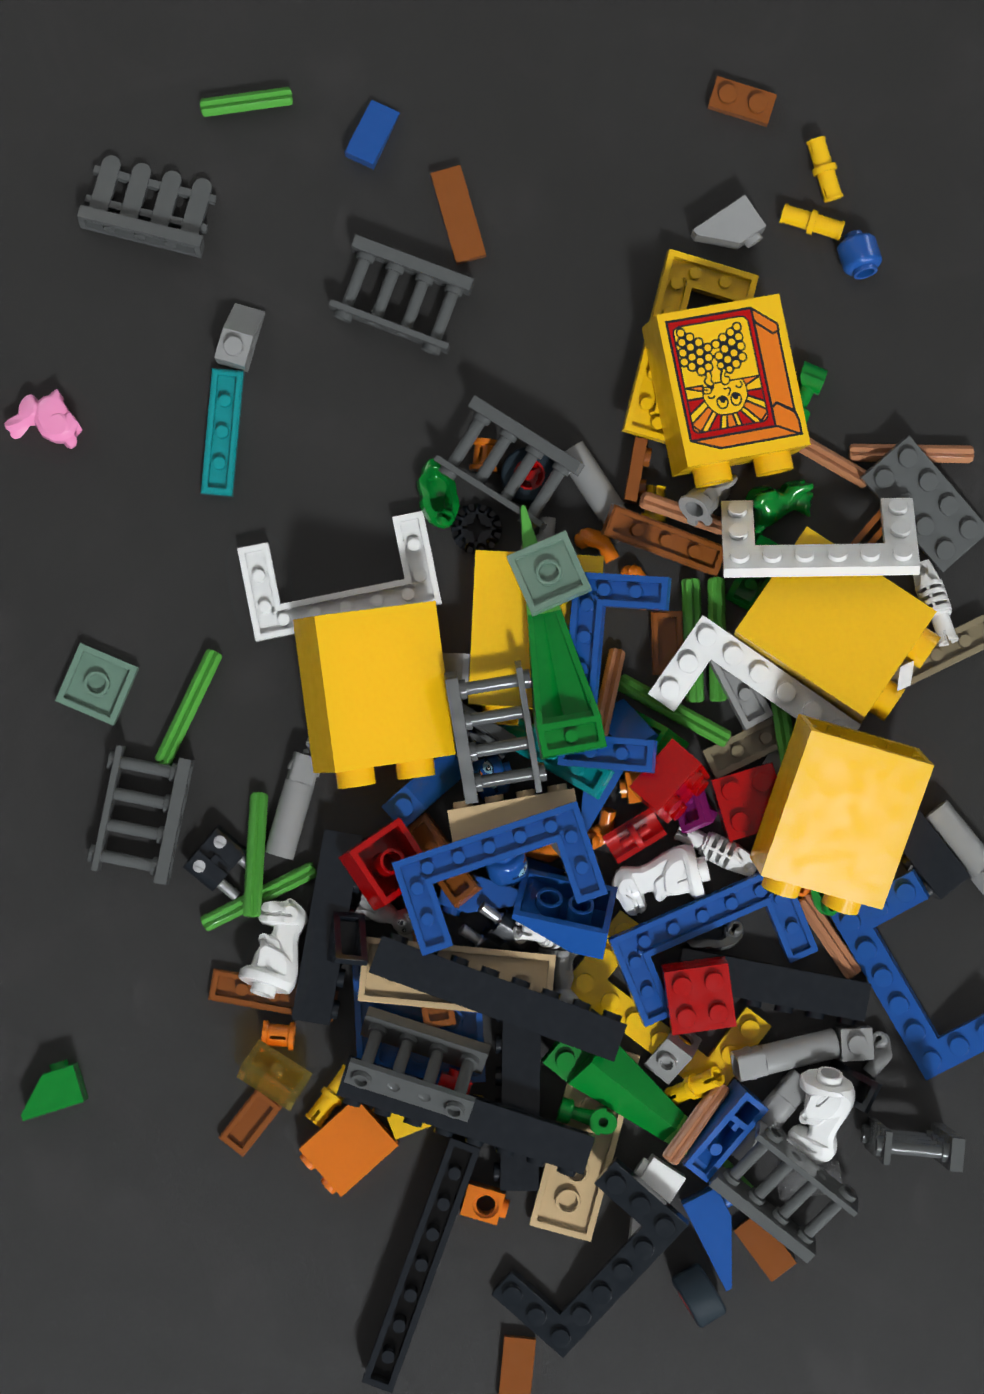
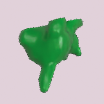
M804 479L786 482L778 490L768 486L753 487L748 492L745 500H753L755 541L765 531L766 527L775 524L791 511H797L810 517V508L814 496L811 490L814 488V484L806 483Z

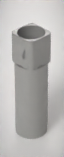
M584 441L575 444L565 451L583 463L584 468L579 476L571 472L569 475L598 520L604 525L611 504L626 508L624 502ZM613 539L616 544L620 542L618 540Z
M295 751L287 766L289 769L288 774L285 778L265 847L266 853L290 860L294 859L315 781L320 773H313L311 756Z
M945 800L930 811L925 818L971 876L970 880L984 896V844L950 802Z
M832 1028L762 1045L745 1046L742 1049L730 1051L733 1075L740 1082L757 1080V1078L768 1076L769 1074L840 1057L839 1041Z
M790 1069L786 1075L782 1076L777 1086L763 1100L764 1105L769 1110L761 1120L768 1126H775L778 1130L802 1101L804 1102L806 1093L800 1088L799 1084L800 1074L795 1069ZM756 1126L731 1154L738 1161L758 1142L755 1139Z

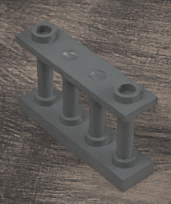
M355 234L351 248L352 252L356 253L358 261L342 302L340 303L332 299L329 302L330 311L334 312L333 316L348 323H351L352 319L421 344L423 345L422 350L432 355L439 356L440 352L448 355L450 346L449 343L442 341L457 298L462 297V294L470 296L474 286V278ZM377 261L386 265L387 273L370 314L354 308V304L369 265ZM406 272L414 275V280L417 282L402 322L399 325L383 319L399 275H403ZM436 283L445 287L446 295L431 334L428 336L412 330L428 286Z
M474 395L468 404V407L475 411L472 415L474 420L448 461L436 455L434 461L441 465L438 471L452 480L458 475L520 515V507L511 501L538 459L541 460L545 455L554 461L552 465L554 469L527 510L533 530L536 526L544 530L547 524L538 519L539 515L563 477H568L570 472L579 476L584 468L583 463ZM492 422L501 428L499 431L501 436L473 478L458 467L484 426L488 427ZM518 438L528 445L525 449L527 453L502 493L498 494L487 487L485 483L511 442L515 443Z
M521 660L514 661L516 674L465 682V679L458 680L457 671L444 673L466 804L478 803L477 792H482L483 788L534 780L536 793L542 792L541 782L547 781L544 762L538 763L526 694V689L532 688L529 669H522ZM519 687L521 705L471 714L470 710L463 711L462 699H468L467 695ZM524 718L526 736L482 744H475V741L469 742L467 731L473 730V726ZM529 749L531 767L486 775H481L480 772L474 773L472 762L478 761V757Z
M116 745V750L110 751L107 762V769L111 770L97 842L96 844H91L89 849L88 862L92 863L91 870L102 871L103 862L150 871V875L155 876L153 883L169 885L195 760L179 758L178 764L173 763L171 766L126 757L127 747ZM122 769L169 778L170 782H174L172 794H166V797L119 788ZM116 800L163 809V813H167L165 826L160 825L157 828L112 819ZM109 832L156 840V844H161L159 857L154 856L153 859L106 850Z
M369 1006L360 1036L367 1037L368 1041L361 1060L351 1057L344 1083L419 1106L453 1119L468 1122L476 1097L466 1094L473 1072L482 1074L491 1045ZM381 1042L399 1048L392 1070L374 1065ZM411 1052L430 1058L423 1080L405 1075ZM442 1062L460 1067L454 1090L435 1084Z
M868 1116L867 1124H862L861 1143H865V1148L883 1165H890L891 1154L931 1157L947 1170L963 1173L966 1139L944 1123L931 1122L930 1130H926L925 1133L890 1130L872 1116Z
M759 1120L756 1123L755 1139L758 1142L733 1168H725L722 1165L710 1178L709 1186L808 1263L816 1255L815 1235L842 1208L853 1217L858 1214L857 1194L853 1188L847 1184L842 1185L785 1140L782 1133L775 1126H768L762 1120ZM770 1150L782 1162L757 1188H751L741 1180V1177ZM794 1169L807 1181L781 1207H775L765 1197ZM817 1189L832 1199L806 1226L800 1227L790 1218Z

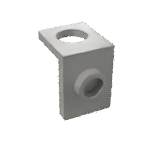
M670 1030L667 1038L647 1059L644 1066L665 1083L670 1084L693 1058L702 1041L695 1033L684 1034L691 1042V1045H688L678 1035L672 1036Z

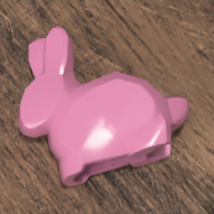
M58 389L39 400L32 394L26 395L19 405L18 414L9 418L4 423L5 429L10 432L11 437L14 439L21 438L30 426H36L43 438L56 444H64L69 449L76 447L77 436L83 430L65 405L64 398Z

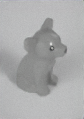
M736 474L732 475L733 480L730 482L703 488L694 487L686 495L681 496L678 505L687 518L689 525L697 526L698 521H702L705 526L712 524L713 519L711 515L718 506H721V501H726L729 497L730 487L738 480Z
M362 894L360 904L355 913L365 914V920L367 921L373 920L378 923L392 924L399 935L409 938V941H413L412 932L414 930L407 908L397 910L389 903L384 907L373 910Z
M538 947L540 954L556 955L553 991L561 994L559 1000L572 1004L573 999L579 1000L578 996L571 990L574 979L573 960L579 954H574L567 950Z

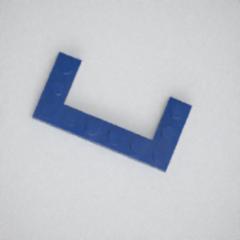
M584 572L592 591L572 600L569 633L597 705L606 607L669 611L672 578ZM605 736L606 748L558 756L557 765L655 773L658 741Z
M577 801L393 862L392 866L422 956L453 946L433 886L434 883L556 843L577 904L608 894Z
M912 869L893 880L883 910L861 904L858 915H847L838 912L831 916L927 1081L984 1051V1013L939 1036L877 930L876 926L929 899V893L915 869Z
M757 872L704 897L693 900L607 938L644 1027L668 1017L665 990L651 956L762 907H765L787 962H795L819 951L798 898L782 897L764 889L761 886L764 877Z

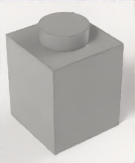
M869 1025L835 1026L840 1045L839 1060L842 1062L875 1060L872 1027Z

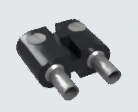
M218 825L186 861L183 868L209 890L213 891L218 888L231 900H235L240 892L224 878L237 863L245 869V853L247 848Z
M486 902L481 903L478 911L491 919L490 927H485L480 933H477L463 924L458 931L460 935L473 943L472 947L523 952L532 942L530 940L515 939L513 935L514 926H522L515 924L516 921L512 919L513 913L506 908L498 911Z

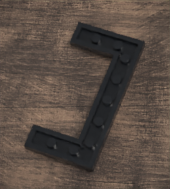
M617 1157L597 1177L594 1184L641 1225L562 1310L514 1268L494 1288L491 1294L562 1358L568 1354L689 1225L688 1219Z

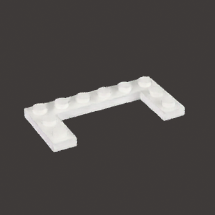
M881 498L880 513L883 543L755 545L753 500L721 501L724 578L919 575L920 559L913 498Z
M419 511L392 517L405 579L282 604L269 543L237 548L255 641L259 642L295 634L294 619L436 601V605H441L442 601L423 512Z
M704 615L701 616L648 692L654 699L675 712L709 661L712 660L796 719L799 714L854 730H858L861 726L857 721Z

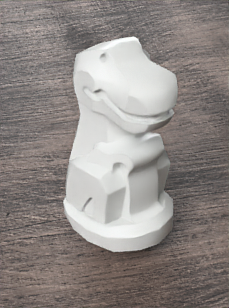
M684 844L666 850L646 864L640 866H621L616 870L611 886L618 887L616 898L619 900L624 911L630 916H637L638 913L642 914L646 910L645 893L652 892L654 898L659 902L663 901L667 896L689 893L693 898L698 899L706 895L703 882L710 881L711 877L705 856L697 857L694 846Z
M291 898L281 902L267 901L262 904L261 915L258 919L261 924L273 927V931L270 935L265 933L259 935L260 947L255 952L251 965H246L240 968L239 979L251 985L250 992L261 997L274 999L276 993L290 994L298 980L299 937L306 928L309 919L306 911Z
M820 1067L819 1069H808L800 1075V1088L806 1093L804 1109L799 1115V1121L802 1124L793 1126L786 1136V1140L816 1164L828 1162L836 1154L837 1131L848 1117L855 1102V1089L852 1082L844 1077L843 1073L836 1068Z

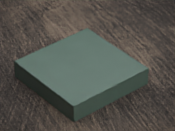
M566 530L506 556L532 617L592 591Z
M80 643L55 701L115 726L139 671V667Z

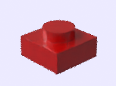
M452 1067L449 1068V1072L442 1070L438 1085L454 1090L460 1070ZM470 1079V1083H469L468 1090H467V1093H466L467 1095H469V1092H470V1089H471V1085H472V1080H471V1079Z

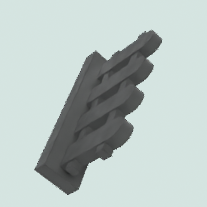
M113 155L105 157L101 166H94L93 175L98 177L93 194H86L84 203L89 205V207L80 205L77 214L80 228L202 258L205 245L203 235H200V233L207 234L208 224H204L208 205H215L217 196L212 194V184L208 179H197L192 189L181 187V175L176 171L166 172L162 182L151 179V169L145 163L136 164L131 174L121 172V162L118 157ZM118 181L128 184L123 203L112 201ZM148 189L159 191L153 211L143 208ZM178 197L189 199L184 218L173 216Z

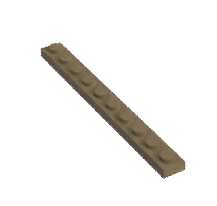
M984 614L954 628L959 638L957 642L952 644L946 635L949 645L939 646L937 643L920 669L913 666L911 685L984 650ZM904 660V662L902 663L901 666H903V665H905V664H907V663H909V662H908L907 660ZM900 668L892 678V681H894L897 684L899 679ZM791 716L792 726L794 729L797 719ZM773 717L730 737L724 747L715 744L701 751L715 779L778 750Z

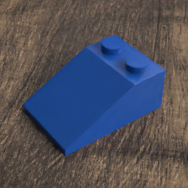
M528 868L526 876L520 881L512 919L571 953L603 960L618 887L605 885L608 894L577 904L567 876Z

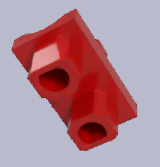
M648 808L602 836V839L616 862L620 864L666 836L667 833L655 813Z

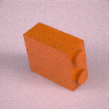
M361 1103L358 1108L346 1104L300 1146L299 1150L302 1154L299 1158L311 1171L316 1168L323 1176L320 1180L321 1183L332 1195L337 1192L342 1197L398 1147L400 1141L398 1139L395 1140L393 1133L372 1112L368 1105Z

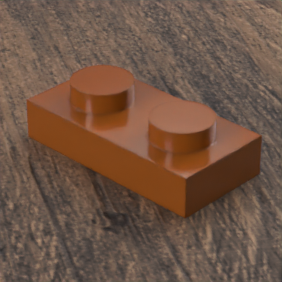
M717 76L707 109L767 127L777 94Z
M638 437L634 439L623 499L624 503L635 505L638 497H641L642 493L645 492L647 479H641L643 466L649 467L652 448H646L648 439Z

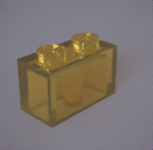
M259 1039L242 1063L237 1078L288 1111H291L306 1089L313 1073Z

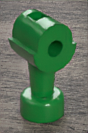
M804 361L797 381L807 424L811 413L806 408L813 394L819 395L828 370Z
M562 1097L556 1119L557 1122L568 1124L570 1119L590 1126L591 1130L598 1136H600V1133L608 1135L615 1131L617 1127L616 1116L606 1106H599L594 1110L574 1106L575 1101L573 1099Z

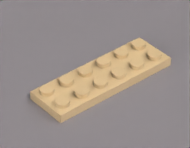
M366 937L368 963L367 966L361 965L358 1001L476 1012L369 973L381 938ZM408 941L407 945L419 949L418 942ZM457 945L440 950L437 955L450 960L452 954L470 961L468 967L478 971L481 970L482 965L500 972L498 978L511 982L512 977L522 979L531 983L530 990L539 993L542 992L543 988L553 991L556 955Z
M626 1051L638 1064L640 1055ZM566 1083L563 1097L573 1099L575 1101L574 1106L592 1110L599 1106H604ZM607 1107L608 1110L615 1114L617 1127L613 1133L608 1135L600 1133V1136L596 1135L590 1126L570 1119V1122L566 1125L594 1133L595 1135L584 1174L576 1173L575 1177L566 1176L556 1171L557 1166L545 1163L539 1191H537L529 1221L530 1226L591 1242L604 1192L594 1182L613 1161L624 1119L623 1116Z

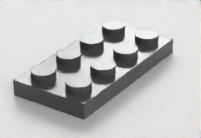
M906 435L859 477L879 501L881 498H913L918 546L940 572H944L984 537V522L909 435Z

